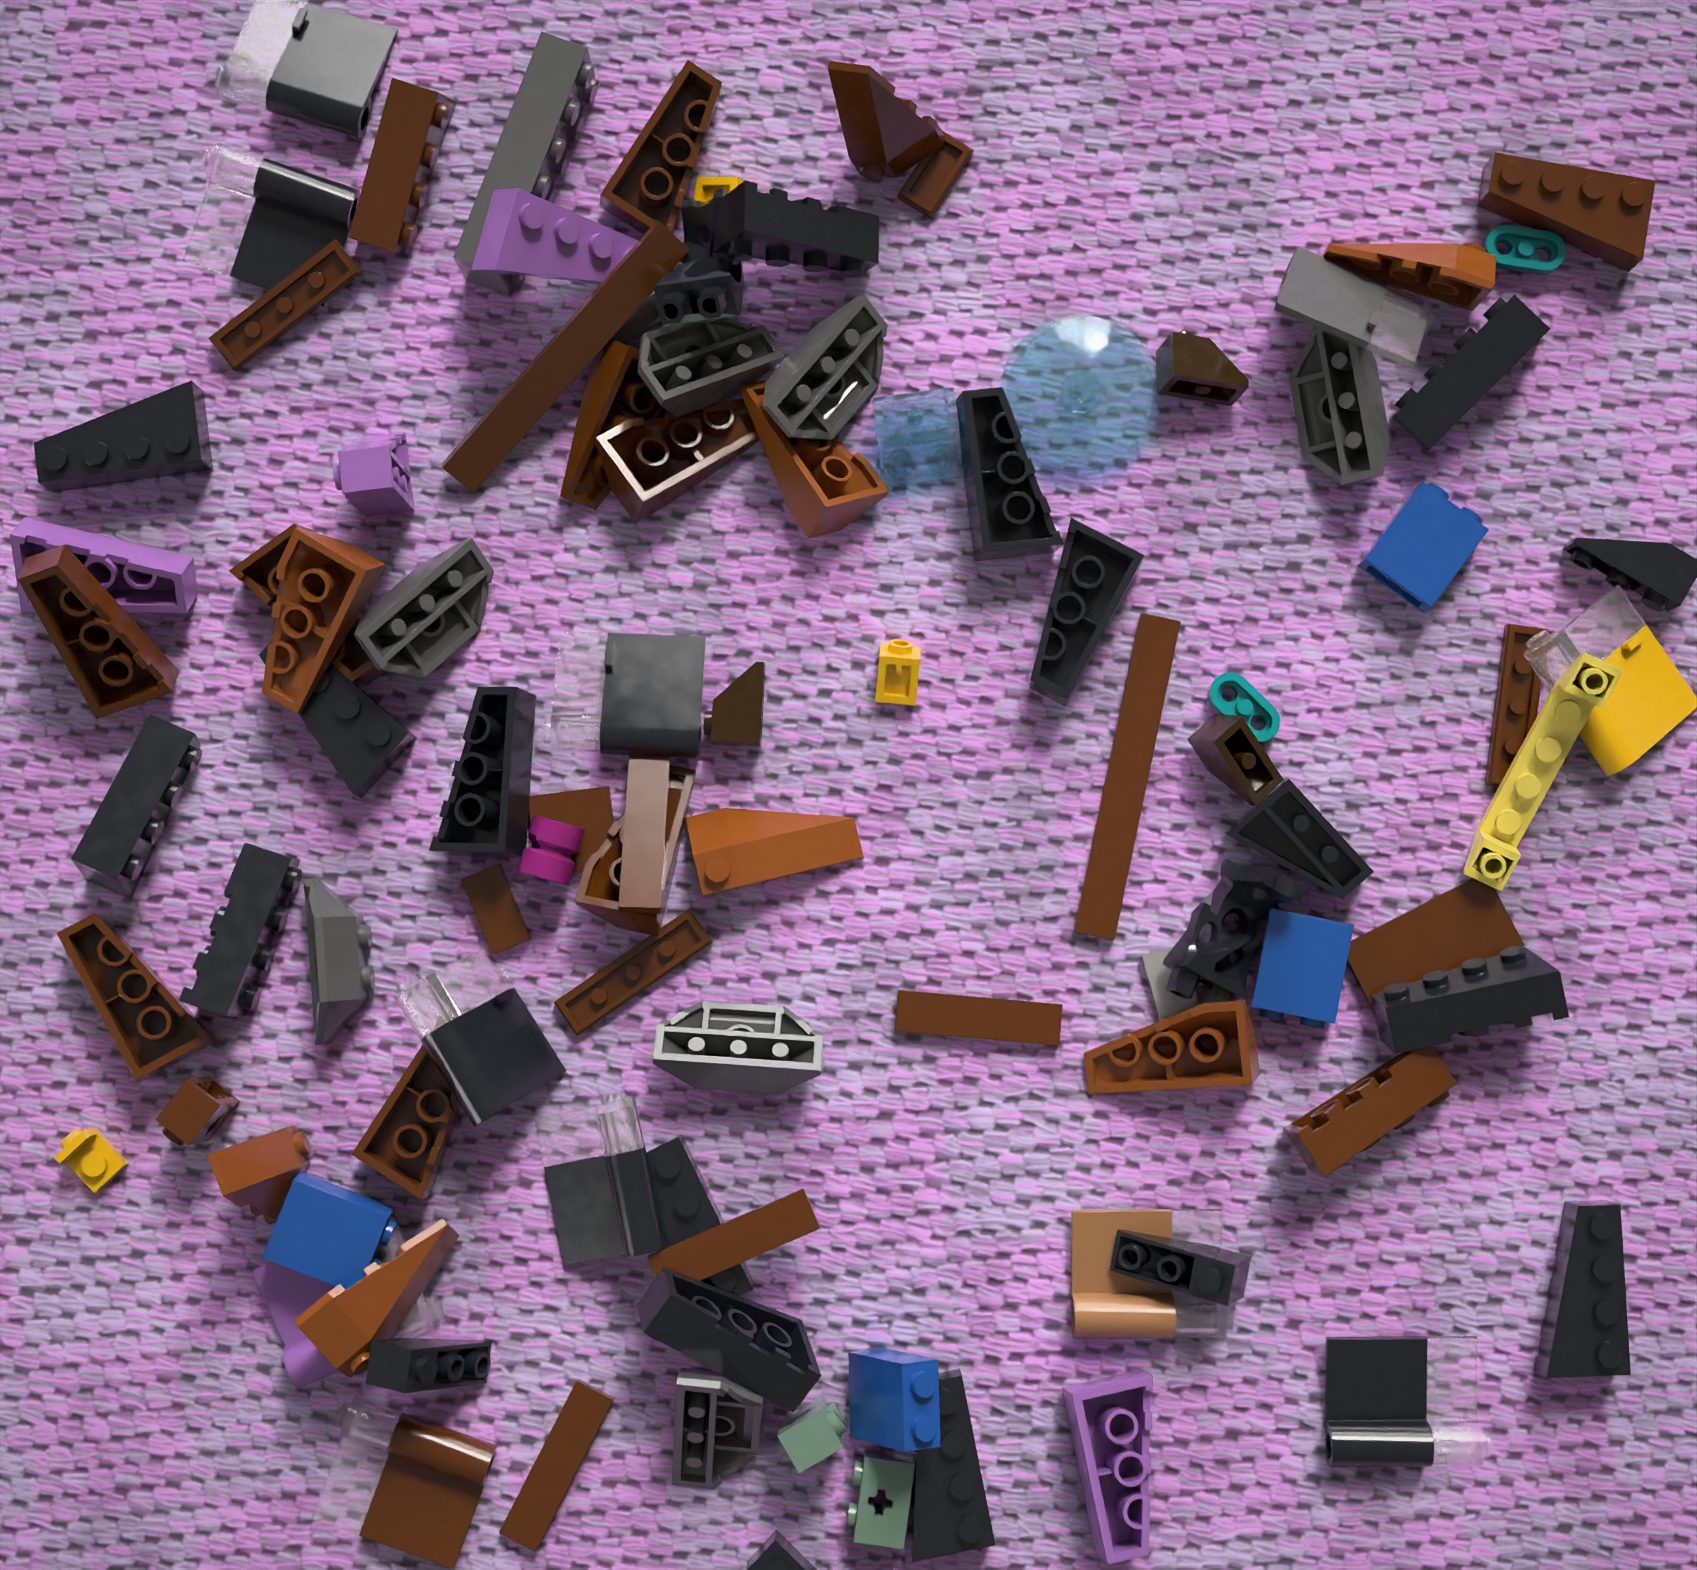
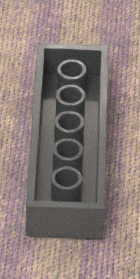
M541 31L453 256L465 280L511 296L514 286L520 287L525 278L524 275L471 270L493 190L519 188L554 204L556 190L552 188L557 175L563 177L566 173L570 161V153H567L571 139L577 140L584 125V116H581L586 102H593L598 90L599 81L595 79V67L591 62L587 47Z

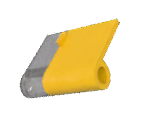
M1619 584L1608 590L1562 630L1549 634L1547 630H1543L1525 643L1528 649L1524 652L1523 656L1549 693L1555 682L1582 652L1590 654L1623 671L1603 708L1594 706L1579 733L1580 738L1607 776L1616 774L1633 764L1697 708V697Z

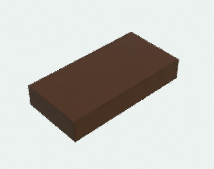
M943 130L941 131L945 136L944 145L917 164L897 195V199L929 219H932L974 153L972 148Z
M500 863L461 879L492 955L532 939Z

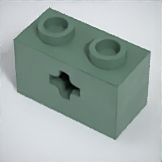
M822 1396L780 1421L777 1437L800 1474L844 1448V1433L847 1432L845 1428L847 1423L836 1403L833 1402L828 1405Z
M865 1450L863 1461L855 1460L852 1486L860 1487L858 1503H849L846 1524L847 1529H854L853 1543L904 1550L915 1470L914 1456ZM878 1489L885 1490L886 1498L889 1499L884 1500L882 1508L875 1507L874 1499L870 1498L876 1497Z

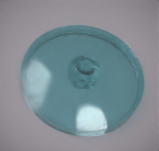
M1075 315L1061 317L1046 322L1031 331L1019 342L1009 356L1000 383V387L1004 389L1022 435L1020 439L1028 458H1031L1032 462L1044 469L1066 476L1085 477L1099 475L1114 470L1129 461L1140 451L1150 437L1156 425L1161 406V395L1157 394L1156 366L1147 349L1125 328L1109 320L1094 316Z

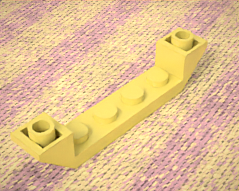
M1582 652L1555 682L1477 827L1463 870L1465 875L1502 892L1521 857L1517 849L1518 844L1595 705L1603 708L1623 672L1621 669Z

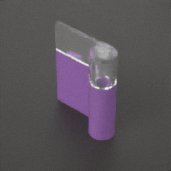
M394 1213L390 1220L397 1224L387 1247L380 1244L374 1258L381 1261V1263L390 1262L396 1258L395 1253L397 1249L406 1242ZM269 1262L253 1269L254 1277L285 1344L283 1360L287 1373L295 1387L299 1389L339 1372L293 1321L328 1291L335 1288V1286L274 1262ZM425 1287L392 1338H419L440 1329L439 1320L444 1318V1312L436 1295L430 1297Z

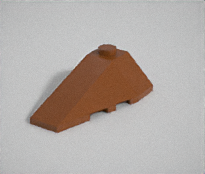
M1458 243L1329 244L1322 254L1327 259L1383 283L1473 311L1493 290L1495 284L1496 255L1486 253L1484 247L1474 243H1464L1462 245Z
M767 380L742 386L740 392L786 505L808 539L843 529L888 495V488L870 462L859 452L852 455L838 442L839 434L833 440L787 437L763 408L765 382Z
M299 527L294 529L277 566L276 579H279L277 602L273 603L271 617L274 618L272 643L268 644L262 689L264 695L296 714L301 713L368 602L386 564L350 543Z
M722 808L686 817L692 854L704 897L864 858L855 820L852 817Z
M1245 1001L1202 1003L1084 1053L1088 1094L1253 1085L1260 1075L1256 1033Z
M293 1125L208 1154L207 1157L222 1196L240 1207L249 1204L251 1214L256 1217L263 1214L265 1222L271 1225L277 1222L294 1178L300 1172H307L310 1165L307 1155L311 1154L312 1150L304 1131L298 1132L296 1126Z
M444 1219L439 1220L400 1245L395 1253L396 1258L390 1262H384L379 1265L374 1262L363 1269L365 1276L362 1280L346 1290L339 1284L293 1321L338 1371L349 1378L364 1373L368 1370L371 1341L391 1339L459 1238V1234Z

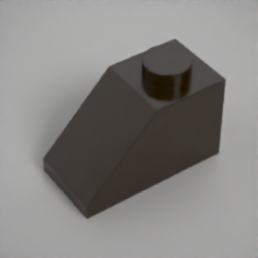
M1186 331L1171 332L1156 351L1157 394L1232 406L1249 388V380L1210 338L1195 336Z
M755 662L713 700L712 711L705 710L704 735H711L712 745L761 748L765 662Z
M1214 714L1187 739L1206 769L1251 806H1257L1284 780L1242 716Z

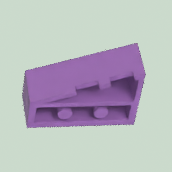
M406 433L357 439L338 451L339 465L333 466L336 489L342 490L345 498L349 499L354 507H357L366 517L415 511Z

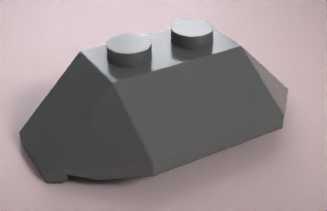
M864 294L857 296L815 325L765 382L763 408L787 437L833 440L879 385L884 355L883 337H886L888 325Z
M725 317L708 323L672 324L644 333L640 339L638 374L659 404L675 417H679L738 395L743 385L754 383L783 361L785 355L763 324L751 322L748 325L736 319Z
M1313 326L1308 336L1310 339L1302 350L1289 378L1302 455L1306 460L1343 486L1381 477L1384 473L1390 445V434L1376 359L1369 345L1365 349Z
M468 538L416 567L363 612L354 637L377 670L426 678L480 630L487 603L488 586L492 582L494 570L474 540Z
M312 878L303 879L315 1045L331 1044L369 1000V990L375 989L374 968L372 965L367 966L366 949L372 948V932L369 924L364 925L363 916L323 882Z
M701 1001L679 1012L671 1019H665L657 1023L653 1064L697 1089L779 1094L821 1075L823 1034L816 1029L813 1030L804 1020L785 1006Z
M681 1368L676 1383L672 1485L714 1489L722 1483L724 1477L735 1473L758 1456L763 1397L716 1371L706 1368Z

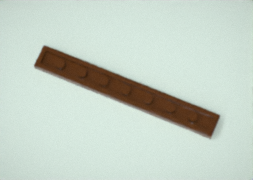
M657 220L441 463L442 468L474 493L649 297L661 276L669 274L690 249Z
M1140 613L1073 932L1115 940L1181 621Z

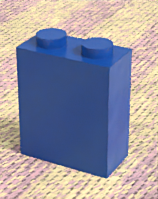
M1423 481L1412 490L1357 565L1422 613L1433 607L1489 530L1481 524L1482 519L1477 513L1466 507L1460 509L1448 500L1449 495L1445 490L1433 483L1427 485Z
M1270 909L1252 1000V1007L1260 1008L1258 1016L1283 1021L1284 1013L1300 1016L1301 1025L1320 1029L1325 1028L1326 1022L1335 1023L1354 925Z
M300 1172L292 1182L262 1258L335 1287L341 1284L346 1290L363 1279L365 1276L363 1274L364 1268L374 1262L377 1265L381 1264V1261L374 1258L380 1244L387 1247L397 1223L391 1221L390 1218L395 1208Z
M886 1348L848 1352L850 1437L902 1452L941 1447L938 1359Z

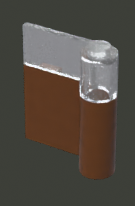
M355 1396L351 1403L344 1401L335 1426L341 1428L340 1437L342 1438L311 1519L455 1569L498 1446Z

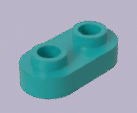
M1501 225L1494 228L1485 238L1482 245L1486 249V253L1496 255V268L1536 275H1547L1554 272L1566 257V245L1563 239L1556 233L1518 226ZM1496 244H1505L1509 249V253L1507 255L1498 253ZM1536 250H1545L1548 254V260H1539L1536 256Z
M1228 672L1219 675L1210 684L1208 699L1211 706L1219 714L1242 716L1259 743H1264L1277 734L1280 728L1278 711L1243 676ZM1225 687H1230L1235 691V699L1231 702L1225 701L1222 698L1221 691ZM1253 716L1263 718L1265 725L1262 730L1252 728L1250 721Z

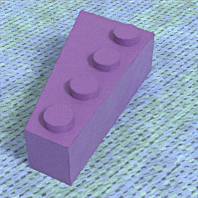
M519 188L493 190L471 270L600 285L635 246L638 240Z
M24 517L10 533L21 612H36L18 581L25 559L64 544L127 613H187L198 595L194 557L27 517Z
M1144 1370L1062 1387L1096 1555L1108 1565L1149 1555L1150 1497H1148L1149 1474H1151L1149 1445L1150 1430H1152L1150 1406L1151 1391H1153V1375Z

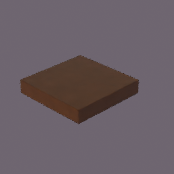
M605 786L530 796L529 799L530 822H532L535 815L585 830L580 851L571 855V859L575 863L573 874L583 873L585 863L593 852H597L606 839L608 830L614 823L610 787Z

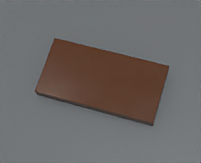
M1471 878L1352 939L1347 965L1374 1014L1370 995L1383 992V989L1390 984H1408L1421 980L1422 976L1428 972L1437 970L1446 972L1461 967V964L1466 960L1474 958L1487 959L1499 955L1500 951L1504 948L1511 946L1523 947L1525 945L1495 888Z

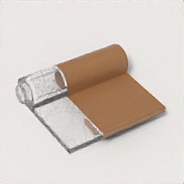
M1221 1209L1071 1210L1072 1334L1074 1339L1225 1338L1226 1329H1233L1234 1314L1232 1304L1229 1306L1221 1305L1110 1271L1117 1230L1119 1229L1222 1248Z

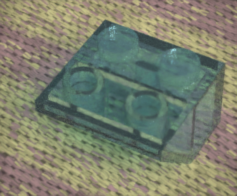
M954 388L872 398V414L880 475L886 487L963 477L959 422Z

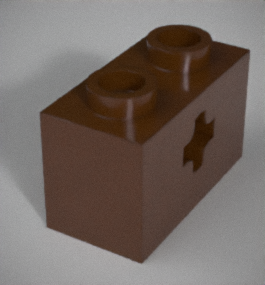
M209 1076L190 1078L184 1082L155 1120L165 1127L162 1133L172 1142L183 1146L184 1143L190 1146L210 1141L239 1104L240 1100Z

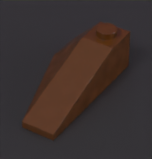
M829 61L828 72L848 156L861 176L871 180H882L883 176L897 178L944 145L945 136L937 121L931 116L919 117L916 114L917 105L911 100H902L894 96L896 87L872 67Z
M611 338L595 356L589 369L560 496L564 499L594 510L598 508L612 490L595 443L596 437L629 419L643 417L644 420L664 417L666 412H669L659 404L638 374L639 349L614 338Z
M744 399L715 403L704 407L702 410L693 411L679 417L666 412L664 417L644 420L643 417L629 419L595 439L612 492L635 523L669 505L760 441Z
M670 765L661 914L619 912L625 811L617 823L614 822L610 827L606 839L597 852H593L585 863L575 898L576 905L617 928L659 936L670 894L696 770Z

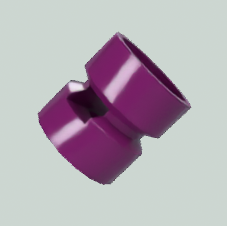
M534 815L527 836L532 845L523 850L517 871L569 886L575 868L571 855L580 851L585 830Z

